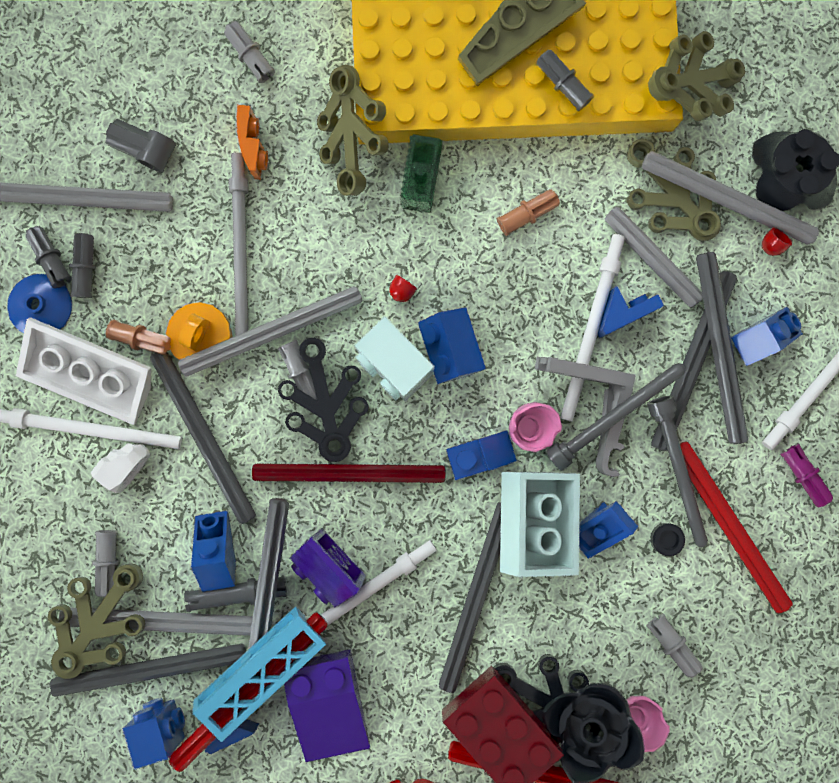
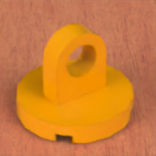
M198 302L187 304L174 313L168 322L166 336L171 339L170 350L172 354L180 360L232 338V330L224 313L213 305Z

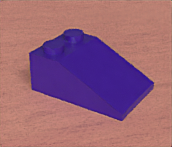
M323 528L309 538L290 557V560L293 562L291 565L293 571L302 580L308 578L316 587L313 590L315 595L326 605L330 602L334 608L356 595L360 591L366 577Z
M351 649L312 657L284 683L288 707L305 762L370 749Z

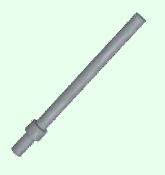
M242 153L231 154L232 178H229V193L232 194L235 336L248 331L245 194L248 193V179L245 178Z

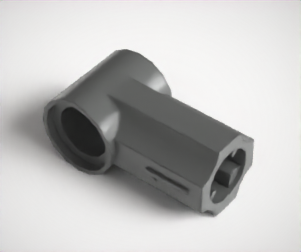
M120 119L110 123L106 131L105 143L109 147L136 158L139 163L150 169L155 167L154 170L163 173L176 146L172 139L157 131L149 130L147 132Z

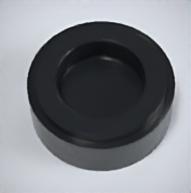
M661 523L652 530L650 541L653 549L659 554L674 556L684 548L685 535L677 525Z

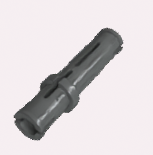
M285 576L278 578L276 598L287 597ZM250 578L246 583L235 584L234 587L202 592L201 589L185 591L184 602H188L185 605L186 611L191 612L193 610L246 602L254 605L258 581L255 578Z

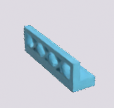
M295 606L193 700V715L222 742L326 645L325 641L307 623L305 615ZM301 631H304L314 641L306 651H291L292 640ZM287 645L286 651L280 652ZM297 658L292 664H290L291 659ZM271 659H286L285 670L280 675L265 676L266 664ZM261 669L260 676H254ZM245 683H260L259 694L253 700H239V689ZM264 683H270V684L264 689ZM235 693L234 700H228ZM238 707H244V708L238 713ZM218 708H234L233 718L223 728L210 717Z

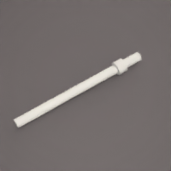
M612 235L607 256L602 259L599 269L602 274L576 363L589 365L614 276H618L621 262L619 258L625 241V237L622 235ZM571 378L560 419L573 422L585 379Z
M839 352L789 411H783L775 421L777 425L762 441L766 448L773 450L787 433H792L800 424V417L838 374Z
M14 408L12 411L0 409V422L8 423L13 428L26 429L27 427H35L167 448H181V436L30 414V411Z
M429 540L410 554L405 552L396 559L397 563L363 585L356 595L334 608L333 606L322 613V617L330 625L402 574L407 576L417 569L416 565L436 552L437 549Z

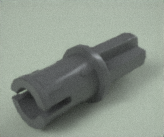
M552 50L545 51L538 58L537 66L556 85L554 89L556 91L560 90L576 107L578 112L594 98V95L575 76L576 71L574 69L570 71Z
M41 226L27 229L26 239L36 255L35 262L37 265L42 266L52 288L66 286V282L70 283L72 277L60 259L61 252L58 249H54Z
M76 233L74 235L73 263L69 264V268H72L70 297L92 298V271L96 270V266L93 265L94 237L91 234Z

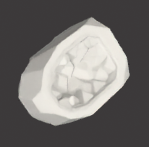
M131 443L126 444L120 450L113 449L107 456L100 459L91 471V475L109 491L121 493L147 462L150 456L149 450L143 444L135 445Z

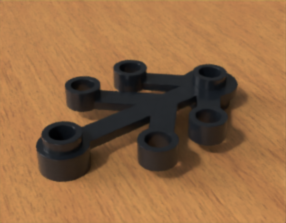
M308 338L301 343L299 354L302 360L309 364L317 400L299 390L296 384L290 380H284L279 384L278 394L282 399L292 400L320 417L324 431L305 422V418L299 412L289 413L286 416L285 424L290 431L300 432L317 442L319 452L324 459L330 462H339L350 453L351 442L348 436L360 416L365 415L369 409L368 402L364 398H352L348 404L349 412L337 428L334 415L352 386L360 381L361 371L358 367L352 365L343 368L341 372L342 379L330 396L321 361L325 357L326 347L320 339ZM310 344L318 348V354L315 357H309L306 354V348ZM354 369L357 372V377L354 381L346 379L345 373L347 370ZM291 384L294 387V392L291 396H284L282 394L281 388L283 385ZM357 400L364 403V409L359 413L353 410V403ZM292 416H299L301 418V425L299 427L293 428L289 425V419ZM335 439L340 442L339 450H329L328 444L331 440Z
M544 654L538 661V667L541 673L545 675L550 695L519 679L510 664H496L494 668L500 675L508 674L510 676L508 684L517 694L543 707L532 712L544 723L542 710L555 697L564 694L558 675L560 666L555 656ZM547 660L554 661L553 669H543L544 662ZM573 670L567 677L568 685L574 692L580 691L586 685H589L588 677L581 670ZM576 676H582L584 681L582 685L574 686L572 684L573 679ZM597 723V728H596V730H595V731H592V732L595 733V734H598L600 730H601V731H603V730L600 728V725Z

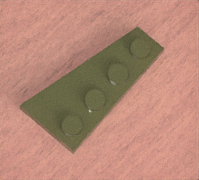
M504 0L492 17L459 54L458 60L476 86H478L584 8L586 2L584 0Z

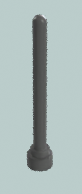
M681 363L674 364L568 443L565 441L561 444L556 442L546 450L551 461L560 471H563L573 463L572 459L576 457V452L680 378L685 373V366Z
M670 395L647 402L650 415L655 417V421L660 422L694 542L698 547H705L708 539L673 422L675 417L674 411L677 410L674 397Z

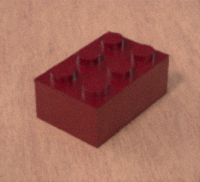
M492 665L442 709L443 724L495 783H534L564 756L558 740L550 735L544 724Z

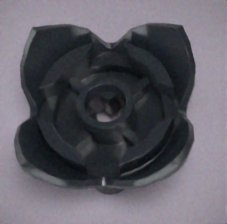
M802 129L799 132L780 131L765 135L753 143L752 157L754 163L762 168V174L756 184L755 193L757 200L780 211H788L799 204H805L809 209L818 210L831 203L837 187L836 168L839 166V154L834 151L823 136L808 129ZM798 163L803 167L802 172L796 168Z
M606 683L586 685L580 691L564 693L555 697L542 710L545 728L550 735L560 740L561 749L564 754L560 759L561 765L572 783L594 782L601 778L610 767L631 770L644 761L645 750L641 731L631 716L626 698L612 685ZM589 722L598 723L603 731L600 730L598 734L591 731L592 725Z

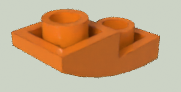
M237 105V134L241 153L253 178L261 180L262 170H267L268 151L264 150L260 139H255L259 135V119L255 118L250 106Z

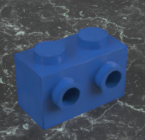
M466 307L438 312L418 322L430 363L434 366L433 372L437 385L461 379L486 369Z
M157 698L143 704V709L132 714L133 719L122 728L134 769L168 759L184 740L183 728L185 726V718L182 709L176 707L174 699L163 702L162 698Z

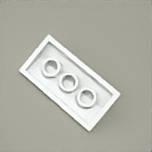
M31 317L27 319L16 377L129 424H136L151 389V367Z

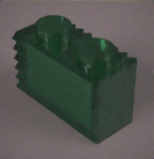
M413 134L410 136V143H408L409 149L407 150L400 206L407 210L431 213L442 152V140Z

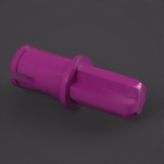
M799 443L780 453L796 476L795 482L801 483L816 507L820 508L832 502L833 495L818 474L820 469L818 467L814 468Z

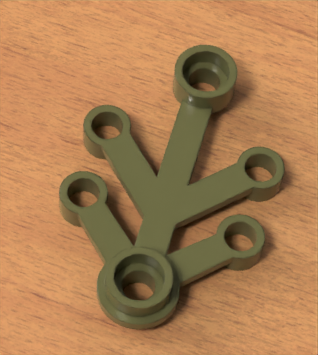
M703 31L695 36L692 42L684 34L673 39L669 45L670 53L665 67L655 70L648 81L651 95L658 101L674 99L690 112L695 121H702L712 115V111L719 117L732 112L734 102L731 96L728 94L718 96L705 84L718 82L722 87L729 88L739 83L745 75L743 62L739 59L729 58L715 68L699 70L704 54L714 48L713 36L709 32ZM690 53L684 73L677 74L681 58ZM685 87L689 88V89H690L693 93H695L700 99L697 100V101L694 100V99H693L685 90H683L682 88H685Z
M342 65L332 71L329 78V86L333 94L324 111L318 115L317 126L321 131L332 132L327 143L321 147L319 152L320 160L324 164H337L341 157L339 146L344 139L346 169L341 170L338 174L337 188L342 195L357 196L365 190L367 182L365 176L359 171L356 135L363 141L367 151L372 155H384L388 150L389 143L384 135L374 134L355 113L354 101L364 110V116L367 120L380 122L386 115V106L382 101L372 100L359 86L360 78L358 71L350 65ZM341 106L342 115L338 120L336 113Z
M637 139L627 151L629 163L634 167H642L643 160H638L634 152L642 151L644 156L650 151L655 152L653 143L647 139ZM688 147L680 148L673 157V161L690 169L691 164L695 160L693 150ZM684 153L688 155L689 162H682L679 159V154ZM649 171L646 172L665 193L645 192L643 189L638 188L632 190L627 197L628 206L634 210H639L644 206L680 208L687 216L668 217L663 212L653 214L648 221V227L654 233H661L665 229L689 231L697 240L708 241L713 239L720 231L721 221L718 214L712 211L711 200L699 195L697 207L690 199V190ZM701 172V174L716 180V176L713 172ZM634 194L642 197L643 201L641 204L633 202L632 196ZM654 218H661L664 226L662 228L656 227ZM700 220L708 223V230L700 229Z
M128 563L115 570L113 574L114 585L94 614L89 594L91 591L90 580L81 576L72 579L68 583V593L71 597L75 598L80 634L73 642L69 624L72 618V610L68 605L60 604L50 609L48 620L52 625L56 626L59 645L51 660L52 669L56 675L64 679H71L81 674L85 665L101 662L114 665L124 659L126 648L120 642H113L104 649L85 650L94 639L120 634L136 636L144 630L145 620L138 614L130 615L124 620L104 623L125 592L136 589L142 583L143 572L138 565ZM124 572L130 575L131 580L129 584H124L121 580V575ZM77 581L84 585L82 593L77 592L75 589ZM58 609L64 612L63 621L58 620L56 617ZM131 619L137 621L139 626L137 631L130 629L129 621ZM111 648L118 650L119 657L117 659L110 656ZM64 657H69L72 660L71 668L65 666L63 662Z

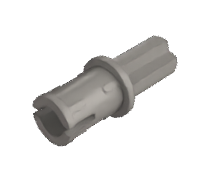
M234 21L225 27L224 35L238 52V59L246 63L259 83H264L270 79L267 73L273 76L275 69L271 67L260 52V45L252 41L239 22Z
M294 340L279 347L278 351L290 373L288 378L293 377L299 390L317 400L309 371L310 368L307 362L303 361L300 357L298 341Z
M99 530L95 532L96 553L92 565L95 566V595L98 597H105L114 585L113 574L116 570V565L119 564V560L116 559V530Z
M663 613L658 615L659 619L655 617L648 622L646 626L664 647V654L670 655L687 677L692 678L702 671V664L685 644L686 638L676 632Z

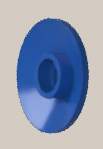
M34 274L19 281L12 289L8 298V315L13 325L23 334L26 321L30 317L61 330L70 318L72 299L66 286L52 288L46 274ZM38 298L39 306L33 310L31 303L34 299Z

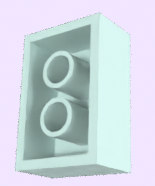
M385 316L354 345L359 353L355 358L372 377L378 374L382 378L380 383L383 389L395 401L399 397L406 401L433 375L434 366Z
M502 472L500 572L516 577L579 575L580 474Z

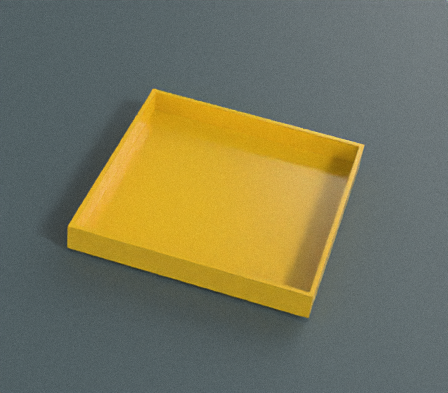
M351 0L354 68L359 74V86L372 100L382 101L386 106V115L380 122L367 120L364 116V110L357 103L356 114L374 134L384 135L388 139V143L673 132L683 120V107L674 99L658 101L651 95L648 88V81L652 77L653 72L660 67H665L670 53V42L678 37L676 0H584L586 2L584 8L478 86H476L475 82L461 65L458 56L482 26L492 17L504 0ZM552 50L570 71L574 69L577 79L594 95V98L581 111L578 112L576 107L560 90L556 91L554 89L556 85L537 66L538 58L545 51ZM679 65L677 74H681V73H680V65ZM358 137L359 144H364L363 141Z

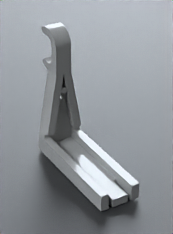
M537 357L535 370L608 384L609 389H605L602 417L631 396L636 376L635 374L554 357ZM625 417L600 435L596 468L603 475L610 477L620 475L616 469L608 468V461L612 449L621 451L625 448L623 444L618 443Z

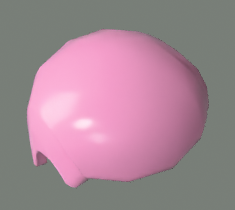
M532 402L522 405L513 413L508 429L512 441L522 450L538 452L553 445L556 435L562 430L559 413L550 405Z
M630 696L626 700L629 704L631 716L643 736L645 752H654L665 744L670 731V727L663 717V709L648 697Z

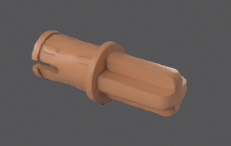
M552 189L547 190L528 202L525 200L521 201L519 207L501 217H497V223L504 235L508 236L511 232L529 222L534 224L536 218L558 207L560 204L559 198L555 191Z
M111 320L107 325L106 337L109 340L128 344L134 350L145 349L164 355L171 348V339L168 336L148 331L145 326L137 325L135 327L118 322L117 320Z

